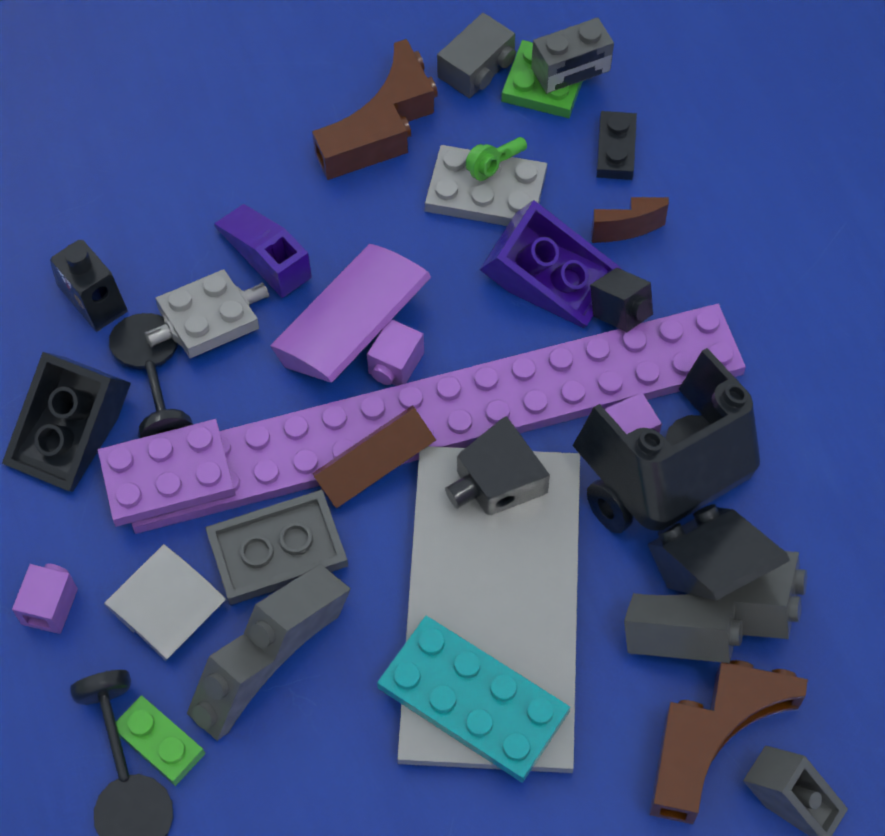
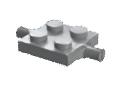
M224 269L156 297L157 308L162 314L165 324L144 332L146 340L150 347H153L171 338L183 347L189 358H193L259 329L258 318L249 305L268 298V290L264 283L261 282L243 291L233 283Z

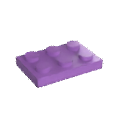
M216 419L98 449L111 514L116 527L236 495Z

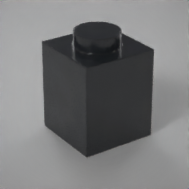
M615 268L590 284L593 316L610 325L628 332L653 315L651 282L622 269Z

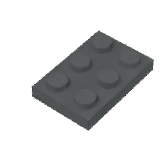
M322 489L205 527L230 605L278 590L319 564H322L330 572L348 567V560Z

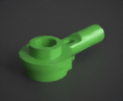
M518 137L497 148L489 144L476 145L470 150L466 158V169L476 180H486L496 173L500 162L525 151L527 143L524 138Z

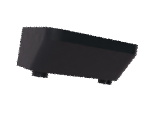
M708 348L701 351L679 390L710 423L709 426L671 446L659 432L650 428H638L626 434L607 411L598 404L593 407L572 445L642 526L650 530L661 531L749 480L760 465L752 397Z

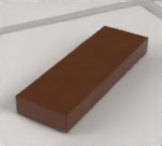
M412 405L313 472V476L333 505L338 508L435 442L436 438Z

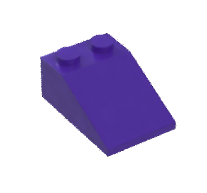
M533 200L515 213L479 270L509 293L585 328L593 317L590 284L613 269L622 268Z

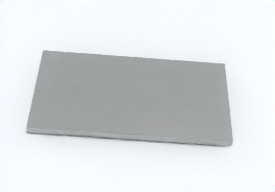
M427 446L419 452L406 642L427 615L571 707L569 714L531 771L573 773L580 454L533 451L550 474L548 493L499 513L487 515L476 499L458 509L455 508L445 491V487L461 479L457 472V456L465 448ZM401 704L398 764L500 769Z

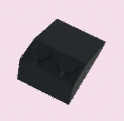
M42 352L2 464L73 492L97 454L98 449H100L118 420L131 382L67 357Z
M715 504L697 510L693 513L694 519L682 526L681 523H675L657 533L659 538L647 544L667 588L716 601L790 561L788 554L734 509L716 507Z

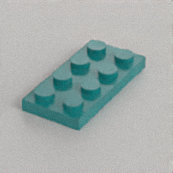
M427 615L377 682L379 690L522 783L562 725L571 708L563 701Z

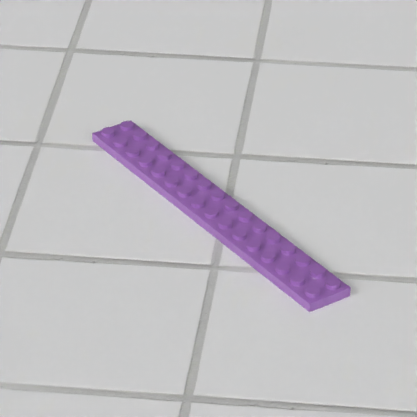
M718 303L643 322L628 332L616 329L220 431L235 496L132 522L135 534L320 486L314 478L313 472L412 405L436 438V441L429 446L466 448L505 416L509 418L519 433L588 416L593 407L598 404L605 409L641 392L647 400L679 392V387L701 351L706 348L713 353L734 377L744 375L746 366ZM419 453L402 464L419 460Z

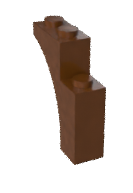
M407 39L394 43V57L390 73L378 93L367 104L339 122L312 131L315 155L327 180L408 153L407 138L411 137V129L408 122L434 113V98L438 97L436 84L431 76L426 77L421 54L419 51L414 52Z
M732 660L730 663L721 662L715 677L710 710L704 709L702 704L691 700H681L678 703L670 702L665 717L649 815L694 824L699 813L701 794L707 771L719 751L733 736L751 723L768 715L799 709L806 696L808 679L799 678L794 672L789 670L774 669L770 672L755 669L752 664L745 661Z

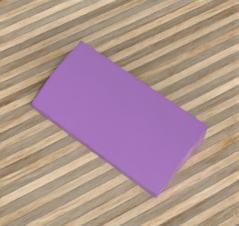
M369 244L270 346L285 368L332 383L423 287L431 276L428 271L411 260L386 248Z

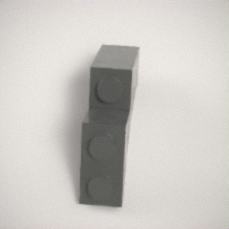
M785 551L790 559L789 562L717 601L692 594L647 595L633 593L624 619L628 653L730 663L734 646H741L743 635L789 639L792 622L800 621L801 597L798 594L805 595L807 588V570L800 569L799 552Z
M319 564L255 604L244 634L208 657L187 714L199 727L207 731L217 741L228 734L245 707L272 674L307 640L339 617L351 588L322 564Z

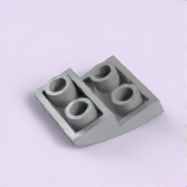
M163 544L104 602V605L166 661L226 598L194 568Z

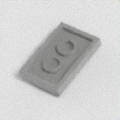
M441 145L425 201V212L508 226L515 213L531 201L535 200L537 203H540L547 173V163L510 157L500 162L499 168L493 176L479 181L473 178L466 169V158L470 152L469 149Z

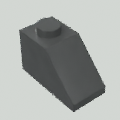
M765 745L743 780L767 809L808 836H832L848 810L804 755Z

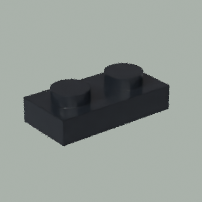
M601 111L596 178L633 180L637 113Z

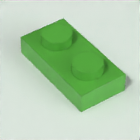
M142 695L116 721L119 737L174 786L206 754L200 745Z

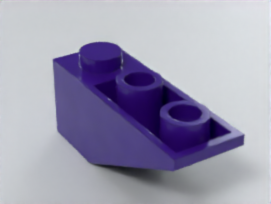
M242 204L214 223L217 230L281 298L312 278L308 252L285 228L247 205Z

